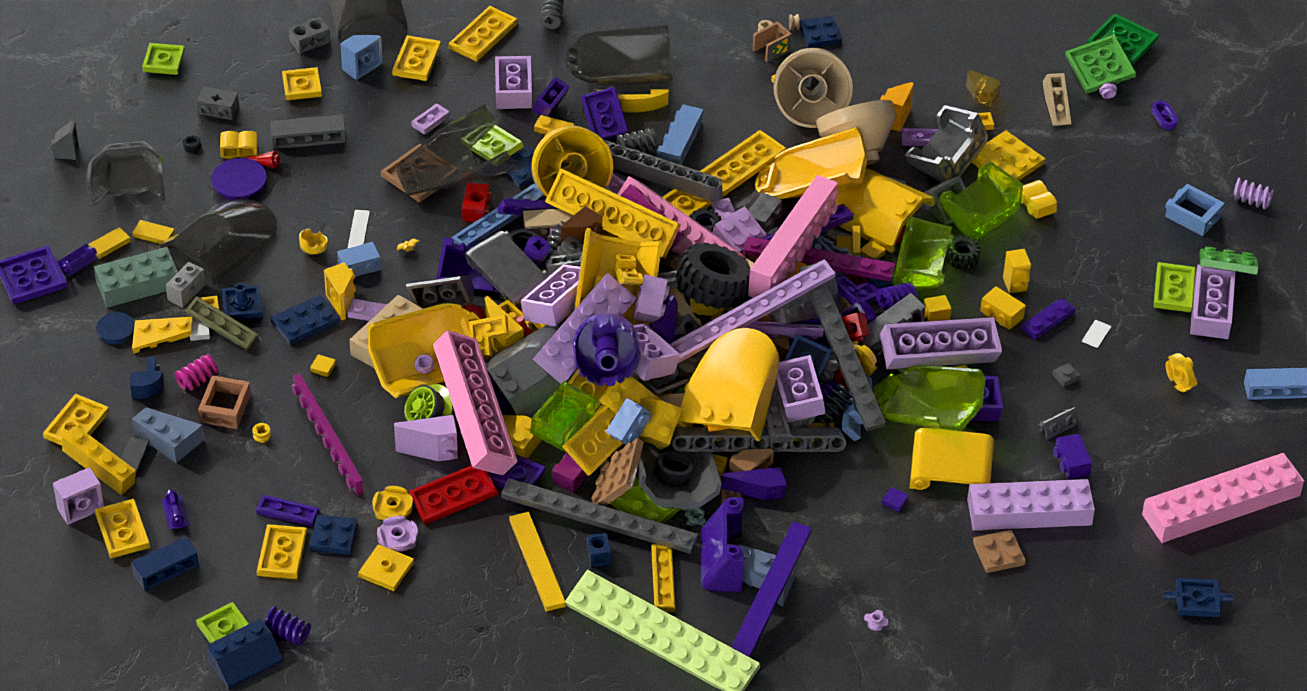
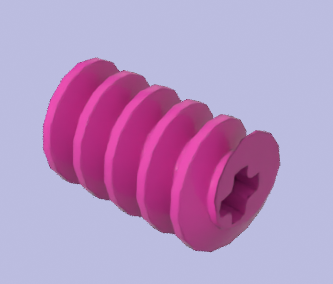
M206 354V356H201L200 360L196 359L193 363L188 364L187 367H183L181 371H176L174 376L180 388L183 390L188 388L192 391L194 390L192 384L199 387V380L205 383V376L211 379V372L217 376L219 371L214 359L209 354Z

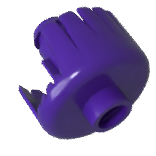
M601 313L591 316L579 326L573 339L575 366L579 369L581 376L587 377V380L591 383H595L596 380L599 386H604L605 382L607 386H614L616 380L618 383H622L625 377L630 378L634 370L639 366L641 352L638 333L634 326L622 316L612 313Z

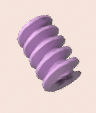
M1238 178L1233 195L1235 201H1238L1241 197L1242 203L1248 200L1249 205H1252L1255 202L1258 208L1263 204V209L1266 210L1271 203L1274 189L1270 193L1268 186L1262 190L1261 184L1255 188L1254 182L1248 186L1247 180L1241 184V180Z

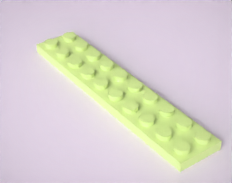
M589 570L584 573L565 600L566 606L721 691H744L760 668L759 662Z

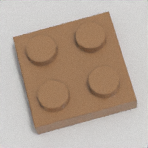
M1012 530L973 538V544L986 573L1025 565V558Z

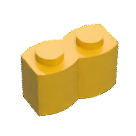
M225 131L221 133V158L234 159L257 156V132L243 131L238 133L235 131Z
M1038 180L1020 186L1018 193L1019 201L1024 203L1030 215L1038 219L1057 211V201L1048 192L1043 182Z

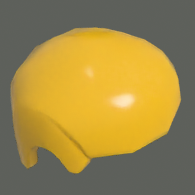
M306 229L299 234L300 247L307 254H320L328 247V239L320 231L314 234L311 229Z

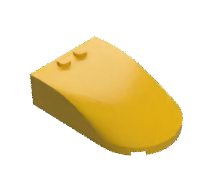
M750 328L735 329L716 339L701 359L689 381L680 407L682 410L678 419L679 424L682 427H692L694 423L748 429L755 440L760 441L779 369V354L772 340L766 334Z

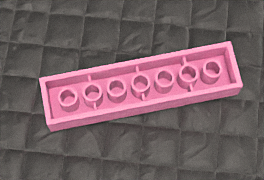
M820 175L815 177L750 269L748 296L755 298L788 280L789 274L794 273L796 264L803 260L805 251L811 248L813 240L819 237L821 228L828 224L831 214L834 215L837 210L838 182Z
M629 176L617 195L620 196L630 184L639 188L669 219L681 224L680 230L685 236L671 251L678 257L682 258L684 251L688 247L696 243L702 244L706 242L709 244L715 243L721 247H728L729 250H734L745 259L746 256L638 180Z
M447 330L433 346L472 467L504 475L518 461L478 341L475 338Z
M1281 453L1147 498L1144 502L1142 515L1158 539L1163 543L1301 495L1304 480L1286 455Z

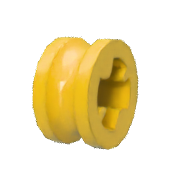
M258 423L253 427V438L255 441L262 443L270 439L269 425Z

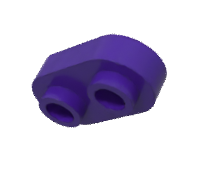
M1165 101L1154 102L1152 114L1159 125L1166 130L1176 128L1178 117L1171 106Z

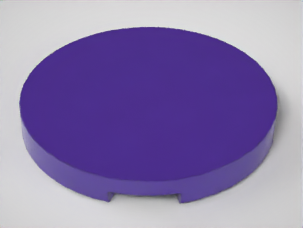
M234 158L222 162L214 169L211 175L213 190L222 195V198L231 201L248 200L249 197L258 192L261 193L266 186L267 177L265 169L258 162L247 158Z

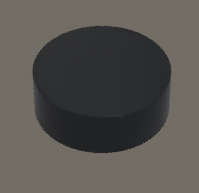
M189 135L182 141L183 149L187 152H196L201 148V140L198 136Z

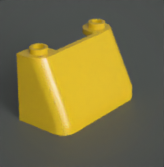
M932 428L916 430L912 454L910 489H926L929 487L931 480L962 484H990L994 448L993 437L988 434Z

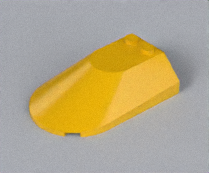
M855 127L779 153L774 157L775 161L770 165H766L759 172L755 187L759 194L764 192L779 199L802 197L817 175L838 182L837 191L862 184L868 158L860 130Z
M866 169L862 184L839 190L836 204L838 206L844 204L854 215L853 220L839 225V227L852 233L853 226H860L861 238L869 242L872 240L893 253L896 241L905 223L923 203L933 207L935 198L878 172Z
M587 228L585 231L575 309L593 290L594 278L596 276L604 277L608 273L615 280H618L615 269V254L635 256L637 261L635 269L637 273H641L643 277L644 275L657 277L662 241L637 242L602 236ZM633 285L632 294L636 297V300L630 306L628 321L633 326L643 323L649 326L650 323L633 319L640 287Z
M446 303L371 323L367 327L368 353L381 386L392 396L398 398L410 394L412 390L421 385L444 384L445 380L433 344L447 330L470 337L469 322L480 320L479 317L473 312L470 313L461 308L460 305ZM424 354L431 356L434 360L433 370L426 374L418 372L415 368L416 358Z

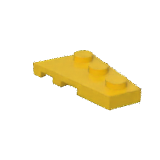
M178 317L136 320L132 345L133 354L140 352V349L150 346V349L157 347L158 343L164 341L173 342L190 337L192 335L193 318Z

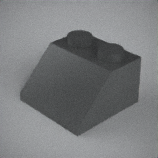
M961 177L948 179L924 192L935 198L933 207L926 204L928 211L945 226L975 210Z

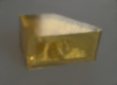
M968 70L965 85L974 101L991 107L1000 93L1001 81Z

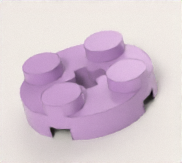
M403 516L389 517L377 529L378 542L381 546L396 552L411 550L415 548L418 539L417 526L412 520L411 522L405 520ZM395 532H399V534H402L400 536H394Z

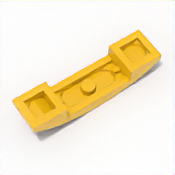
M651 89V94L618 95L622 111L646 112L667 106L669 89Z
M615 254L616 276L620 284L641 286L644 279L642 274L637 273L635 269L637 261L633 255Z

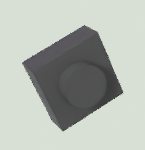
M1070 363L1053 370L1052 375L1063 387L1080 379V374Z

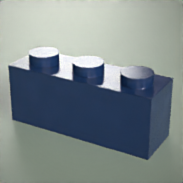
M185 536L171 544L156 549L152 553L137 558L131 562L133 576L143 590L146 591L198 566L199 561L197 551Z

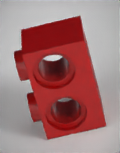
M854 313L841 317L851 341L861 342L864 341V337L870 336L865 313ZM855 324L857 325L856 333L853 330Z

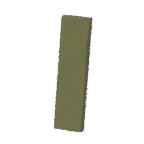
M198 296L195 297L185 310L188 315L246 351L259 338L256 332Z

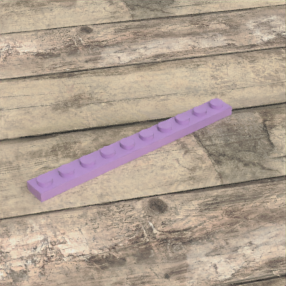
M824 259L669 344L680 354L678 363L711 346L723 334L735 329H741L835 277V272Z

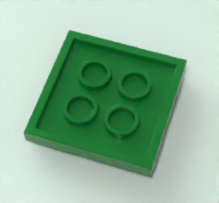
M1114 13L1087 40L1086 44L1115 35L1133 66L1158 40L1159 34Z

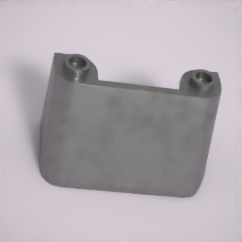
M944 105L936 116L939 129L922 150L917 147L909 149L905 154L907 162L941 183L948 179L960 177L984 147L988 139L987 131L978 113Z
M500 230L472 247L465 253L467 263L473 270L476 268L478 273L481 272L504 296L505 301L509 300L521 311V300L550 275L545 270L541 271L512 241L513 237L509 232Z

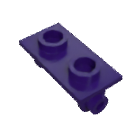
M86 243L57 261V264L65 277L68 278L96 260L95 254L97 251L94 247L90 248Z
M173 489L168 490L165 499H161L169 530L189 526L181 495L178 496L177 492Z

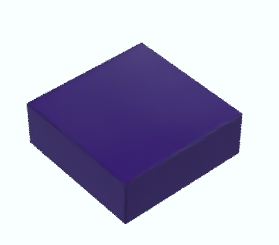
M891 487L882 499L881 504L900 512L907 502L909 495Z

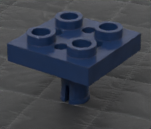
M237 283L232 288H222L225 314L235 320L263 317L260 285L246 286L244 283Z

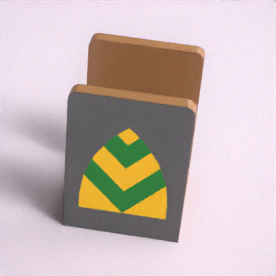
M777 21L753 34V50L757 51L766 46L765 61L768 63L791 51L792 34Z

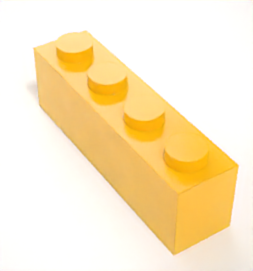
M77 425L62 437V451L84 468L90 467L96 477L121 496L135 484L136 470Z

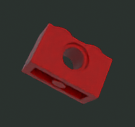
M467 183L462 206L463 222H476L490 213V205L488 203H492V192H489V184Z

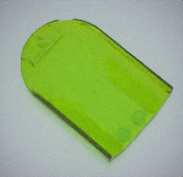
M915 365L904 368L903 372L896 376L893 374L887 376L873 388L872 392L886 421L932 429L961 431L983 406L985 377L980 369Z

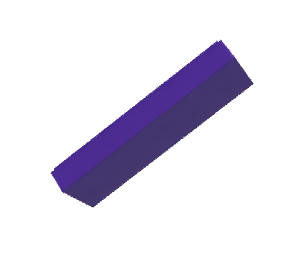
M263 494L256 508V514L314 527L317 515L320 514V508Z

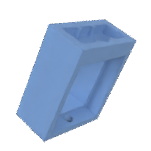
M1186 184L1177 191L1173 199L1167 201L1165 217L1204 236L1222 217L1225 203ZM1186 199L1207 210V212L1201 218L1179 205Z

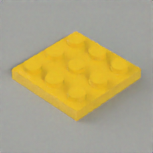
M1006 130L987 142L971 163L1004 187L1009 188L1045 164V158Z

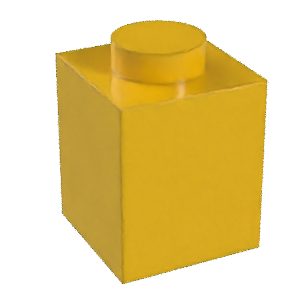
M946 295L923 300L926 322L950 320L951 306Z

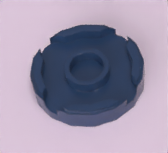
M113 312L101 317L97 322L96 330L98 337L103 339L105 343L116 345L126 342L130 336L134 335L135 324L129 315Z

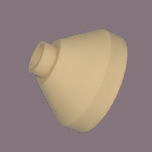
M806 48L794 52L781 63L775 74L773 91L776 103L787 119L803 127L817 128L816 120L849 106L853 85L850 73L839 57L824 49ZM814 76L819 80V83L810 91L802 85V82L807 77Z
M891 100L870 101L830 112L818 118L816 124L821 138L857 127L863 136L868 158L867 165L880 161L878 152L883 150L895 121L896 112Z

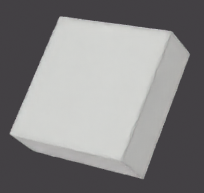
M193 322L190 340L210 339L209 327L201 322Z

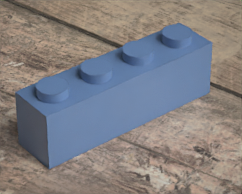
M683 104L680 111L677 110L675 121L671 122L669 133L665 134L663 145L658 148L657 156L659 158L682 165L703 123V109Z
M1307 368L1247 369L1244 379L1247 398H1307Z

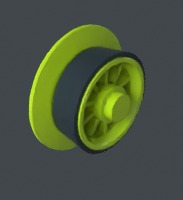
M440 384L416 387L408 395L404 404V417L406 421L449 416L453 413V405L448 389Z

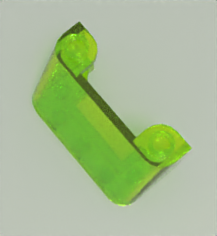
M993 162L980 167L977 173V181L955 195L954 192L949 190L943 192L939 198L940 206L964 236L968 235V239L973 237L974 241L980 239L1013 216L1021 205L1023 184Z
M908 217L892 286L910 282L915 286L916 290L936 289L939 285H943L945 274H942V267L947 246L952 245L954 235L950 234L952 227Z

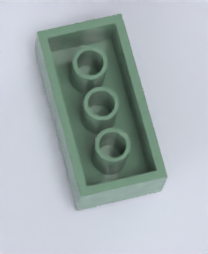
M167 247L94 266L96 283L107 308L166 292V284L178 273Z

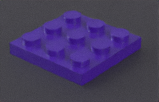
M48 245L0 260V279L12 304L67 288L66 280Z

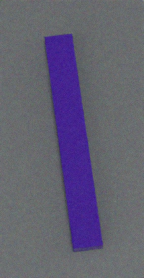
M794 521L792 522L731 648L751 658L809 539L812 528Z

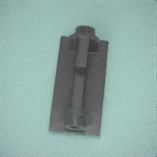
M1076 408L1065 409L1053 418L1040 422L1038 429L1040 432H1045L1046 440L1078 425Z

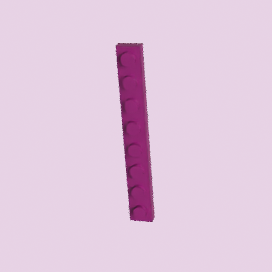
M747 237L743 255L759 257L770 240ZM814 248L806 250L801 263L808 266L825 259L835 272L889 282L892 281L895 263Z
M300 373L294 375V384L291 385L292 391L295 396H299L301 407L303 409L306 408L308 419L310 422H314L315 430L318 435L322 436L325 448H329L333 462L338 463L340 474L342 476L345 475L348 488L353 489L356 496L364 493L361 476Z

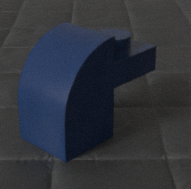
M156 356L148 357L147 371L131 372L130 390L132 399L151 398L160 393L164 387L163 371H160V364H156Z

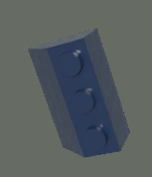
M261 618L206 645L207 660L228 689L283 661L271 631Z

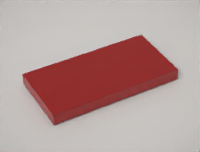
M471 465L410 490L409 495L412 496L413 503L423 524L426 525L498 495V491L487 471L473 468Z

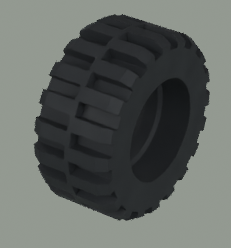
M704 242L702 244L696 243L684 251L675 277L680 290L683 293L685 292L688 298H692L695 302L702 303L706 307L729 309L743 301L749 287L751 268L748 262H745V259L734 250L731 251L728 247H721L715 243L709 244Z

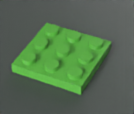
M1115 35L1065 51V56L1086 94L1099 90L1105 83L1117 84L1136 77V72Z
M1213 247L1200 249V266L1257 274L1258 272L1257 258L1252 253L1242 252L1241 255L1227 249L1221 252L1216 251V248Z

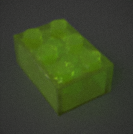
M563 381L532 417L530 433L564 451L565 449L562 446L595 414L597 399Z

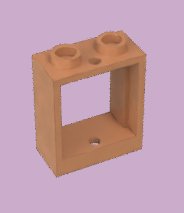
M212 376L198 409L200 423L238 429L251 396L250 382ZM215 392L239 395L234 410L210 406Z

